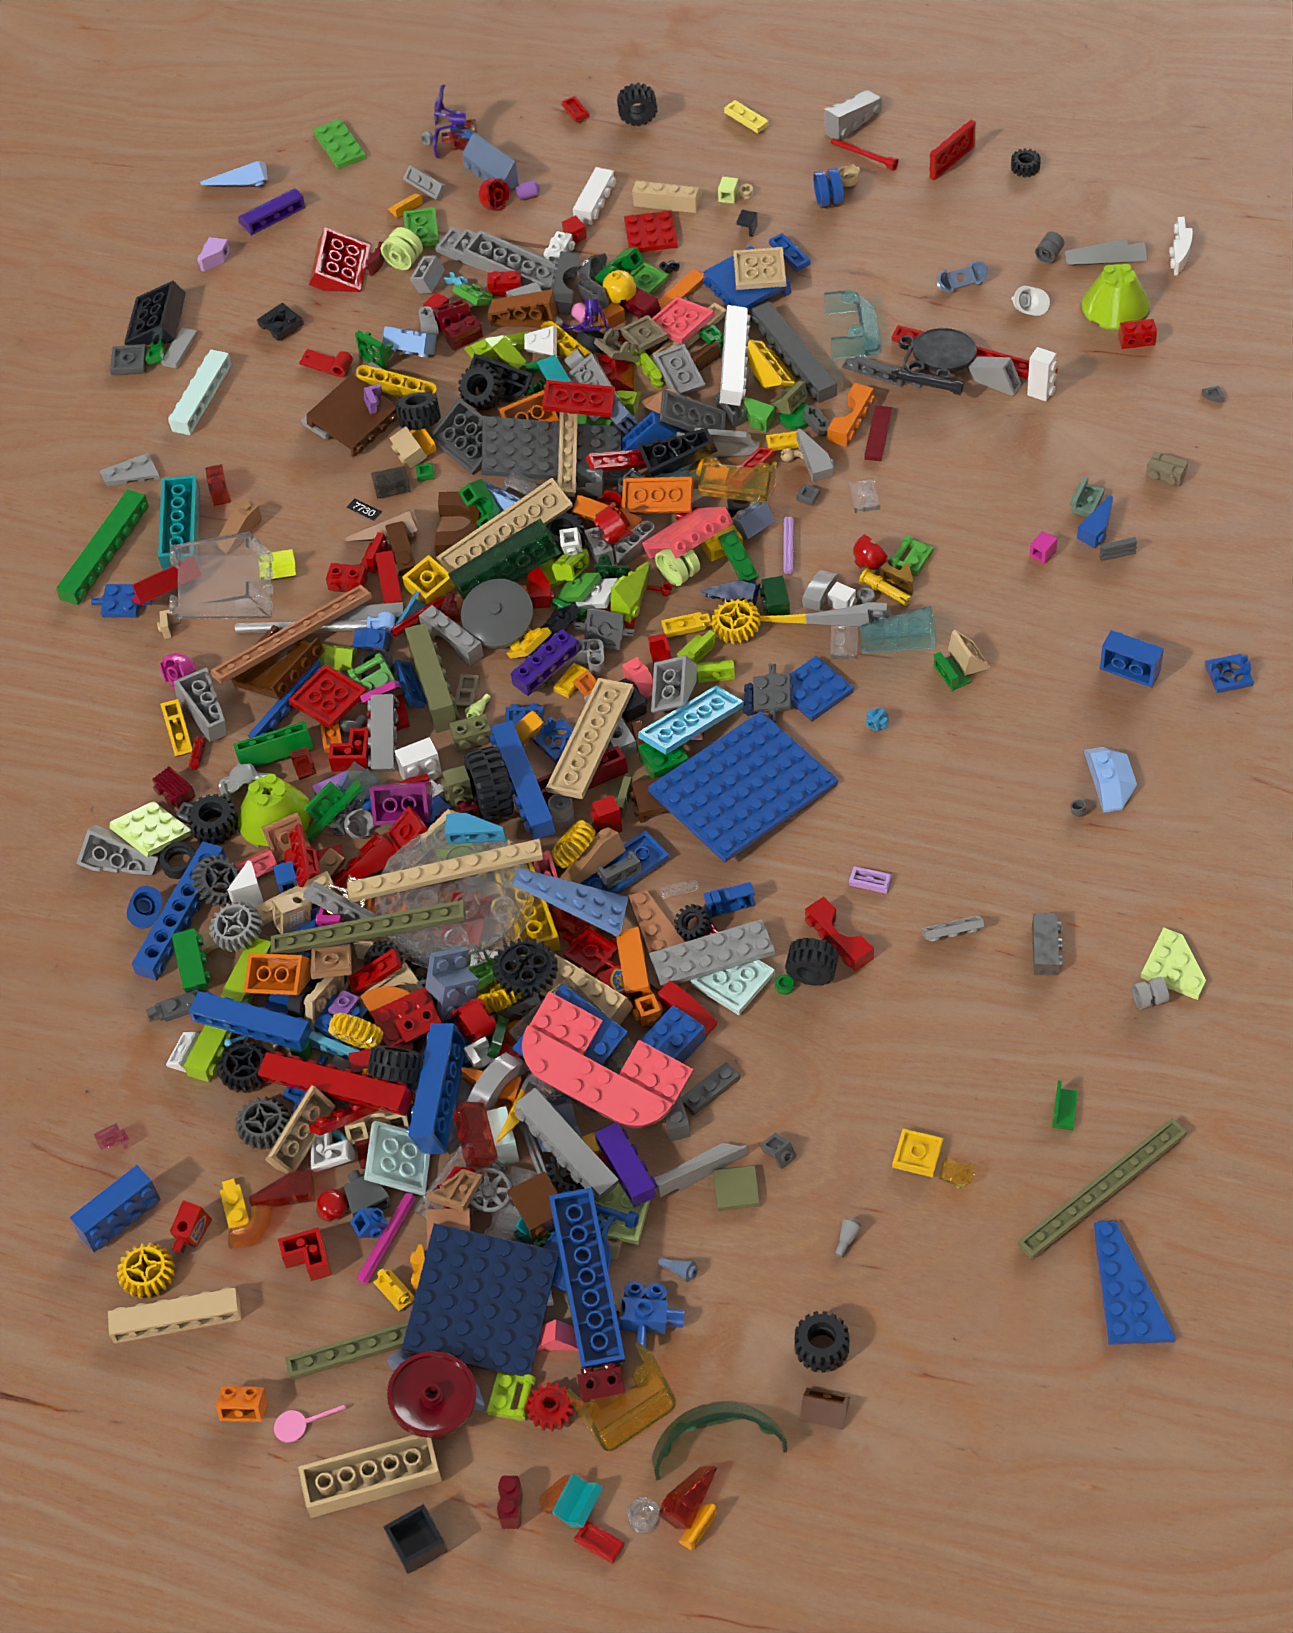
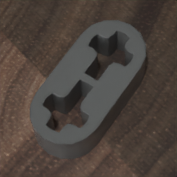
M807 406L803 412L804 420L816 434L826 435L830 425L829 420L816 406Z

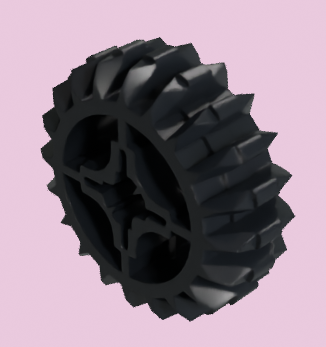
M243 1041L242 1045L236 1043L234 1048L228 1046L229 1052H223V1058H219V1065H217L218 1076L223 1085L227 1086L230 1091L235 1089L237 1093L243 1090L245 1094L248 1089L254 1092L256 1086L262 1088L261 1082L267 1081L257 1074L268 1051L262 1048L260 1044L255 1045L253 1041L249 1045ZM259 1060V1061H260L259 1067H258V1068H255V1066H256V1061ZM232 1066L235 1067L233 1074L230 1073Z

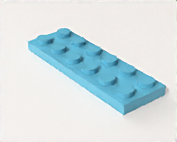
M716 685L687 702L686 706L677 708L639 731L638 738L666 755L743 708L744 701Z

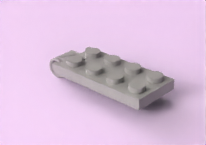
M577 348L565 358V362L572 369L567 374L571 382L612 386L592 353L585 357ZM616 391L614 394L613 405L617 401H620V398L618 397ZM589 415V417H590L593 421H596V420L600 417V416H590V415Z

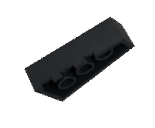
M707 428L687 432L677 437L676 435L670 436L668 439L660 441L657 439L651 443L638 444L648 471L653 478L667 476L718 451Z

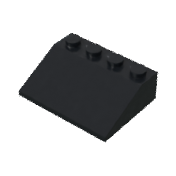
M174 280L136 297L124 342L125 345H150L152 342L156 345L159 343V340H162L165 344L175 339L186 293Z

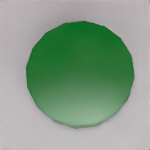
M802 402L791 414L779 413L781 425L789 430L807 428L809 425L803 418V412L809 405Z

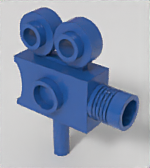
M634 1281L629 1282L624 1287V1297H622L621 1306L624 1315L620 1318L619 1330L638 1332L637 1350L643 1351L646 1348L647 1333L665 1334V1329L668 1325L669 1327L683 1328L684 1310L667 1309V1290L661 1284L654 1283L645 1289L643 1284Z

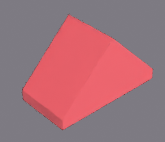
M557 1319L543 1325L537 1350L578 1351L573 1326Z

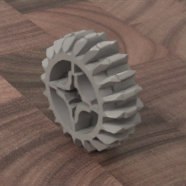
M242 900L239 903L233 901L232 905L226 903L224 909L220 907V912L214 913L216 918L210 919L212 923L209 926L210 934L215 944L220 946L221 949H227L230 952L233 949L239 952L241 947L246 950V945L248 944L253 946L252 941L254 939L258 940L257 934L262 933L260 929L263 926L262 918L258 910L250 903H245Z

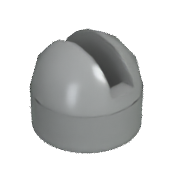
M430 131L424 132L420 136L421 142L425 145H430L433 142V133Z

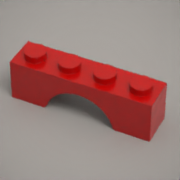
M823 896L805 908V922L809 927H813L817 931L821 940H825L832 947L836 948V951L842 957L847 967L850 966L854 971H857L874 959V948L862 935L849 937L835 930L833 924L836 921V908Z

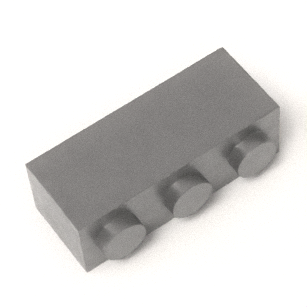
M1033 913L1034 975H1058L1059 967H1063V955H1059V950H1062V938H1058V933H1061L1062 926L1061 921H1058L1057 914Z

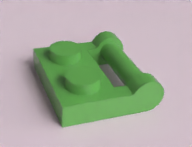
M906 535L902 539L901 546L894 556L890 557L888 563L890 566L901 570L906 562H908L911 574L917 576L933 553V547ZM908 547L912 548L905 560L900 561Z
M381 653L376 654L373 659L359 667L348 670L352 680L366 688L367 692L388 682L396 681ZM380 664L381 669L360 680L359 674Z

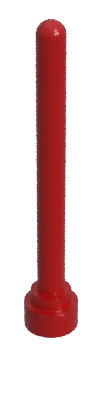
M831 139L832 145L883 163L887 169L894 171L898 167V158L893 156L886 158L838 139Z

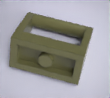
M798 381L792 387H787L769 405L775 406L776 413L791 414L808 397L805 382Z

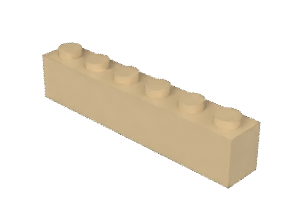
M230 1287L214 1292L204 1291L198 1295H182L171 1300L161 1299L155 1303H139L128 1308L118 1307L108 1311L109 1335L114 1344L241 1320L240 1298L236 1288Z

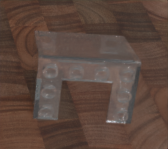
M250 532L170 546V563L178 569V598L170 595V612L178 619L272 618V611L274 609L272 594L274 592L272 586V552Z

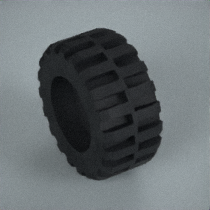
M489 746L467 752L464 755V765L470 779L473 803L477 804L481 818L489 822L511 816L514 812L512 791L504 761L497 747Z

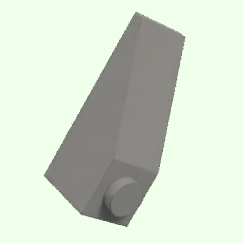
M797 429L796 440L812 482L832 477L833 470L835 469L833 459H830L828 453L804 431Z

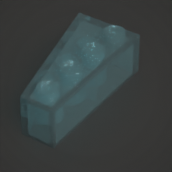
M928 606L860 625L861 654L935 648V627L932 607Z

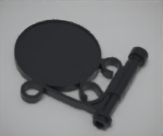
M936 328L920 334L916 340L911 336L900 337L899 347L908 351L900 372L897 368L896 370L892 369L890 379L893 382H897L898 379L914 382L919 385L949 390L953 394L961 396L964 382H951L950 373L969 367L975 360L976 344L970 336L951 328ZM913 350V356L916 361L910 362L908 368L906 363ZM913 367H918V368H919V369H917V370H915V371H912V370H911ZM924 368L934 371L935 376L924 374Z

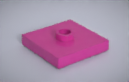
M399 681L388 682L361 695L360 698L363 703H368V700H371V695L388 694L401 688V684Z

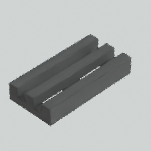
M1133 537L1102 544L1100 546V560L1105 561L1136 554V538Z

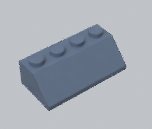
M474 132L462 153L464 167L484 181L491 178H501L504 183H507L510 192L516 189L515 187L519 186L516 161Z

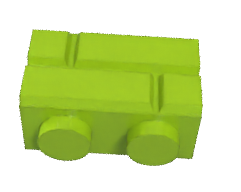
M582 549V552H578L576 555L563 554L552 565V571L556 580H575L590 565L587 549Z

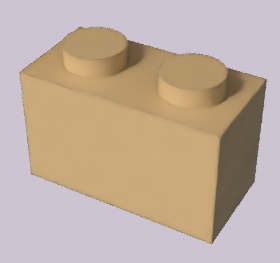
M404 427L389 438L393 443L391 447L396 454L400 453L398 456L403 465L407 463L410 469L427 458V455L407 427Z

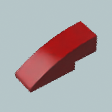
M671 980L657 993L658 1001L667 1009L674 1005L705 1026V1037L718 1025L717 1021L695 999Z

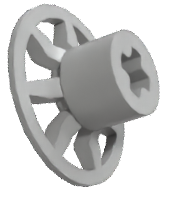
M483 1168L476 1171L475 1173L478 1174L483 1173L484 1183L480 1184L478 1191L470 1201L472 1206L483 1212H495L502 1209L509 1202L507 1190L511 1188V1184L507 1176L493 1168ZM487 1172L495 1173L499 1176L493 1182H489ZM501 1178L506 1182L507 1188L497 1187ZM507 1193L504 1202L500 1201L498 1194ZM476 1198H477V1201H478L479 1204H481L482 1206L478 1205L473 1199H476ZM495 1203L498 1205L493 1208H487L489 1206L494 1205Z

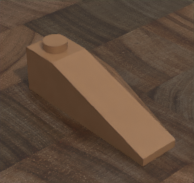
M414 509L345 537V540L374 539L377 532L384 533L385 538H388L385 525L400 521L403 522L407 537H413L417 535L416 531L419 530Z

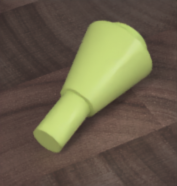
M485 694L481 700L465 709L466 717L471 718L482 715L491 696Z

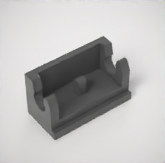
M720 392L716 393L717 408L726 411V420L733 428L748 422L744 409L740 410L737 405L719 403Z
M633 851L628 852L629 856L626 859L606 869H603L601 866L597 867V875L607 889L641 873L640 860Z

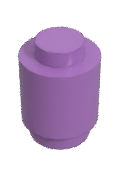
M534 180L515 187L519 200L537 196L540 191L538 182H534Z

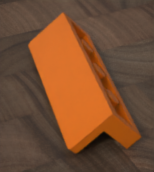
M639 927L622 930L619 936H616L625 992L629 994L642 991L643 996L650 995L652 993Z

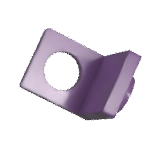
M342 990L329 1007L328 1012L333 1015L337 1013L349 1015L356 1004L361 1005L360 998Z

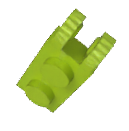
M635 349V353L640 356L638 362L635 363L637 366H641L645 376L651 378L652 386L661 388L663 386L661 371L645 351L639 353Z

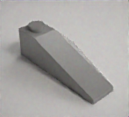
M94 825L87 830L76 864L92 871L153 875L159 857L152 855L147 858L118 834Z

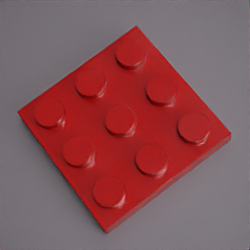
M672 210L624 216L628 248L637 247L640 253L678 248Z
M324 665L289 699V704L329 729H332L361 700V695L367 693V690L336 670Z

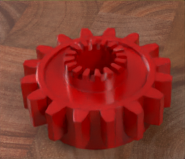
M547 1382L544 1388L539 1384V1391L532 1389L533 1397H527L529 1405H526V1411L529 1413V1420H533L535 1427L540 1425L542 1431L546 1428L550 1429L551 1432L554 1431V1428L559 1427L562 1429L564 1423L568 1424L570 1422L569 1416L574 1415L572 1408L575 1407V1404L572 1400L571 1392L567 1393L566 1386L560 1389L557 1382L554 1387H551L550 1382ZM549 1405H555V1406H554L553 1408H551V1409H550V1408H548V1409L546 1408V1407L549 1406Z

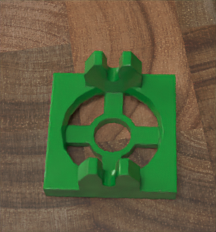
M358 330L355 333L360 358L369 363L373 362L386 370L388 368L387 360L394 353V350H392L393 345L386 344L384 346V343L371 337L370 332L364 333Z

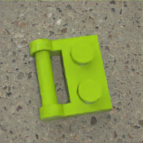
M497 1372L487 1410L488 1415L525 1421L527 1416V1397L530 1396L531 1388L535 1385L536 1377L527 1374L523 1377ZM518 1384L523 1385L518 1408L512 1410Z

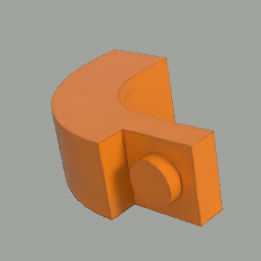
M383 986L374 988L360 997L370 1012L410 994V992L398 987Z

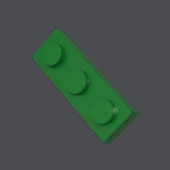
M735 530L719 536L718 541L738 579L749 581L757 579L759 575Z

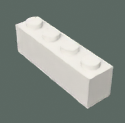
M595 168L573 208V216L576 215L585 224H593L594 220L599 216L600 209L604 207L606 198H609L612 187H615L616 178H614V171Z

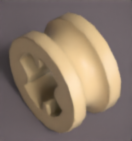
M743 184L739 187L741 198L749 199L753 196L752 185Z

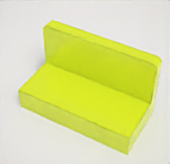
M292 549L258 554L261 580L296 575V564Z

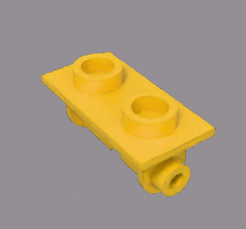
M380 1269L377 1272L378 1279L373 1283L399 1312L414 1301L415 1296L391 1269Z

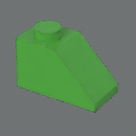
M747 397L743 399V409L746 412L750 427L767 432L775 420V406Z

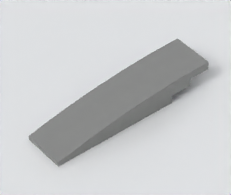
M451 227L436 246V252L485 272L521 271L522 283L526 285L537 282L541 289L550 290L552 282H555L553 280V272L557 270V267H555L554 262L482 230L476 233L467 228L461 231Z

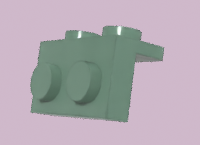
M1084 477L1082 483H1078L1076 495L1073 494L1071 498L1072 513L1088 517L1099 506L1105 489L1089 485L1088 477Z

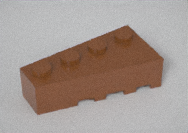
M553 289L492 299L488 311L491 326L541 327L547 321L556 323L559 314Z

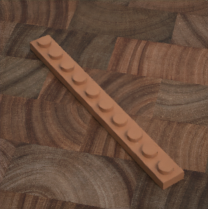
M362 585L357 586L210 670L212 676L221 684L229 681L372 599L371 593Z

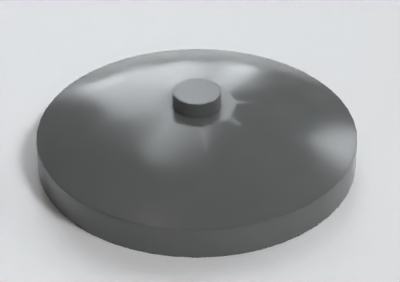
M492 579L477 585L466 596L461 609V621L465 631L479 640L483 647L490 649L506 648L520 641L529 631L534 617L533 604L526 590L519 584L506 579Z

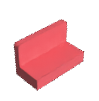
M266 848L235 862L233 866L234 868H240L239 874L247 861H251L257 878L274 870L273 866H276L277 863L271 850Z

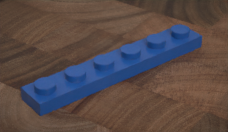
M317 660L282 699L273 705L248 734L249 739L272 732L278 727V724L288 716L293 708L289 704V699L322 668L320 661Z

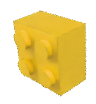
M429 555L402 577L405 588L413 596L418 591L417 599L425 605L432 603L441 596L444 597L455 588L453 576Z

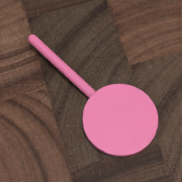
M342 1405L307 1419L298 1411H286L275 1421V1435L282 1442H295L304 1435L307 1423L344 1410L346 1406Z

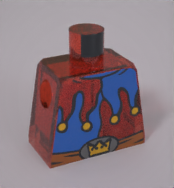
M476 119L466 120L465 125L451 127L450 132H441L442 142L451 141V148L453 150L464 151L471 135L474 132L477 134Z

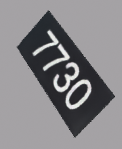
M355 498L346 507L372 520H375L382 512Z

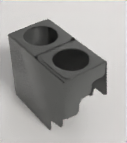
M582 469L581 473H576L577 491H575V501L577 495L597 501L598 497L604 494L603 469Z

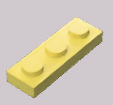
M736 100L724 107V113L756 133L769 126L767 119Z

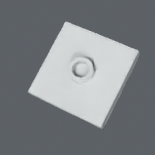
M618 578L601 579L583 602H576L575 604L581 609L607 608L611 601V587Z

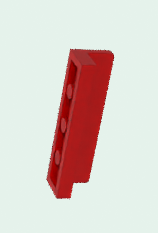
M195 557L187 558L133 584L132 588L135 593L131 597L133 603L142 605L202 576Z

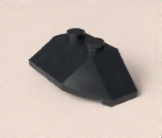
M475 353L469 369H471L472 365L482 364L497 371L505 383L502 385L505 387V391H502L504 396L503 398L500 397V400L509 403L528 391L534 376L532 373ZM487 379L478 383L477 388L479 392L483 393L486 390Z

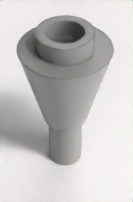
M853 1218L842 1220L840 1243L835 1255L843 1257L847 1246L850 1245L862 1230L859 1221Z

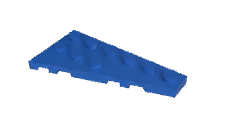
M1116 1221L1094 1222L1108 1345L1175 1342L1176 1338Z

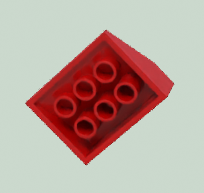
M325 227L318 240L309 285L323 291L360 292L370 244Z

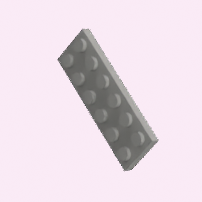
M762 919L651 952L649 953V959L662 989L669 980L676 985L773 956L775 955V950Z

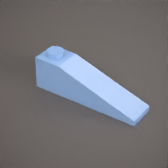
M256 161L201 181L200 184L204 186L255 185V187L264 185V181L268 180L266 163Z

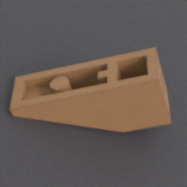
M244 499L233 510L214 543L215 546L229 553L262 520L259 506Z

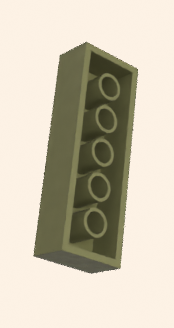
M426 623L405 628L410 655L435 732L439 733L450 730L449 723L458 720L459 716L457 709H454L457 708L455 698L450 695L452 690L447 682L446 671L443 670L441 656L437 654L439 653L437 644L432 641L434 640L433 632L431 629L428 630Z

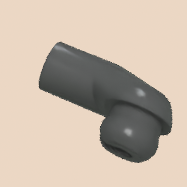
M359 715L355 721L341 720L339 727L346 732H350V728H361L367 722L365 716Z

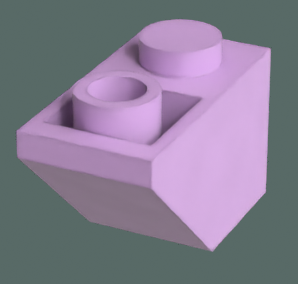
M208 238L197 259L201 271H207L225 263L230 253L226 239Z

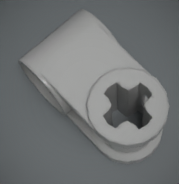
M428 306L420 308L418 314L421 332L437 334L439 336L433 309Z

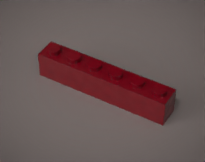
M618 745L605 751L588 789L628 773L626 757ZM552 773L536 779L547 807L549 798L554 795L546 790Z

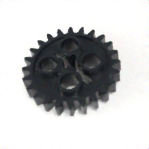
M526 937L525 942L518 938L516 944L511 940L509 947L504 944V951L498 950V956H494L492 967L496 984L500 983L501 990L506 988L507 994L513 991L514 997L518 993L522 994V998L525 997L526 993L533 997V992L535 991L540 995V989L542 988L547 991V984L553 985V979L557 978L558 963L557 958H555V952L550 951L549 945L544 947V941L537 944L536 938L532 942H529L528 937Z

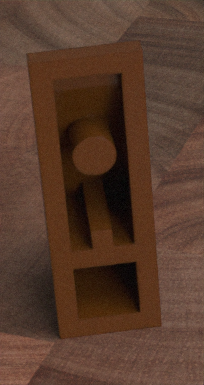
M400 521L385 525L399 576L405 575L416 566L403 522Z

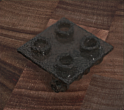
M405 466L371 473L377 499L411 492Z

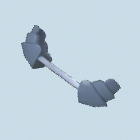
M983 261L970 262L967 268L950 273L947 270H943L938 275L937 286L945 292H954L953 289L975 283L978 285L987 278L988 267ZM963 274L966 278L965 282H958L956 279L957 275Z

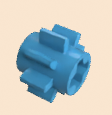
M870 709L866 714V724L871 730L879 731L887 727L889 719L884 709Z

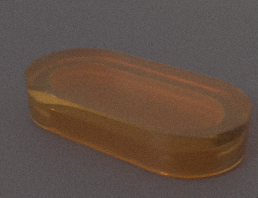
M571 1475L561 1477L540 1496V1506L545 1513L553 1514L552 1511Z

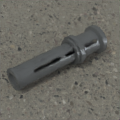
M364 787L360 795L354 798L352 805L350 806V801L347 808L335 816L334 823L329 826L331 833L336 836L345 835L344 821L346 816L355 810L365 791Z

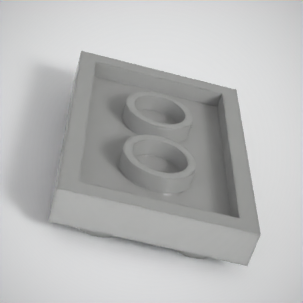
M685 344L653 355V359L669 389L676 390L680 395H687L705 388V383Z

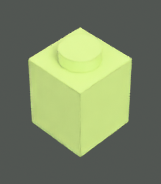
M723 176L718 187V201L734 204L739 192L738 178Z

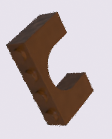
M458 491L439 492L438 509L440 517L461 516L469 519L470 523L465 528L457 531H436L434 544L436 556L479 528L476 522L481 519V512L473 505L467 507Z

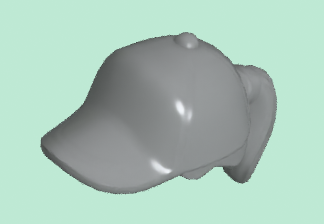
M238 763L231 770L228 777L219 781V790L221 795L231 800V794L236 792L243 784L251 783L253 780H257L270 773L257 772L250 763Z

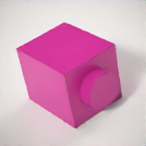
M1042 531L1030 544L1029 556L1045 564L1056 552L1058 538Z

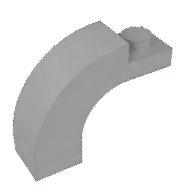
M508 1053L500 1055L479 1077L467 1102L482 1112L493 1109L504 1087L513 1078L526 1074L529 1069L528 1066L519 1057H512Z

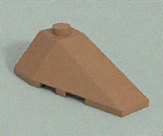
M609 827L602 829L593 838L585 852L566 869L560 879L580 884L597 872V867L601 866L603 868L624 853L626 850L619 833Z

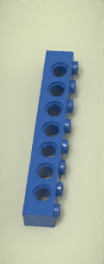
M202 841L132 962L133 969L137 975L157 981L159 975L164 972L167 961L174 954L171 934L185 931L191 925L194 914L199 911L202 900H199L201 895L200 893L195 894L197 888L192 887V883L195 882L191 879V876L194 875L192 871L196 864L202 861L204 857L222 855L224 859L226 855L223 847Z

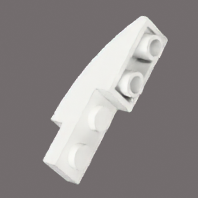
M1178 217L1177 224H1174V234L1177 235H1175V240H1173V247L1169 248V257H1172L1170 267L1174 269V275H1178L1183 270L1191 250L1193 233L1192 228L1185 227V217Z

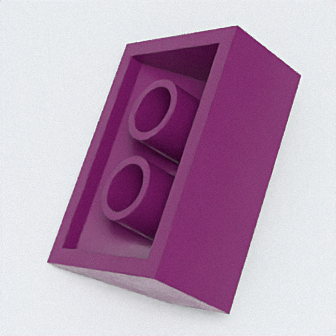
M431 781L383 784L370 787L373 825L394 824L408 806L414 808L423 822L430 821L433 801Z

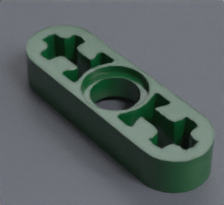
M498 1015L496 1020L497 1026L494 1027V1034L490 1040L487 1056L495 1059L498 1057L509 1017Z

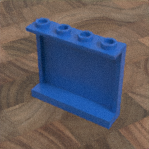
M750 246V247H748V248H746V249H744V250L755 249V248H754L753 246ZM734 255L703 271L704 285L712 290L714 295L719 297L726 306L744 307L748 310L779 292L785 296L791 294V281L787 277L785 287L736 290Z

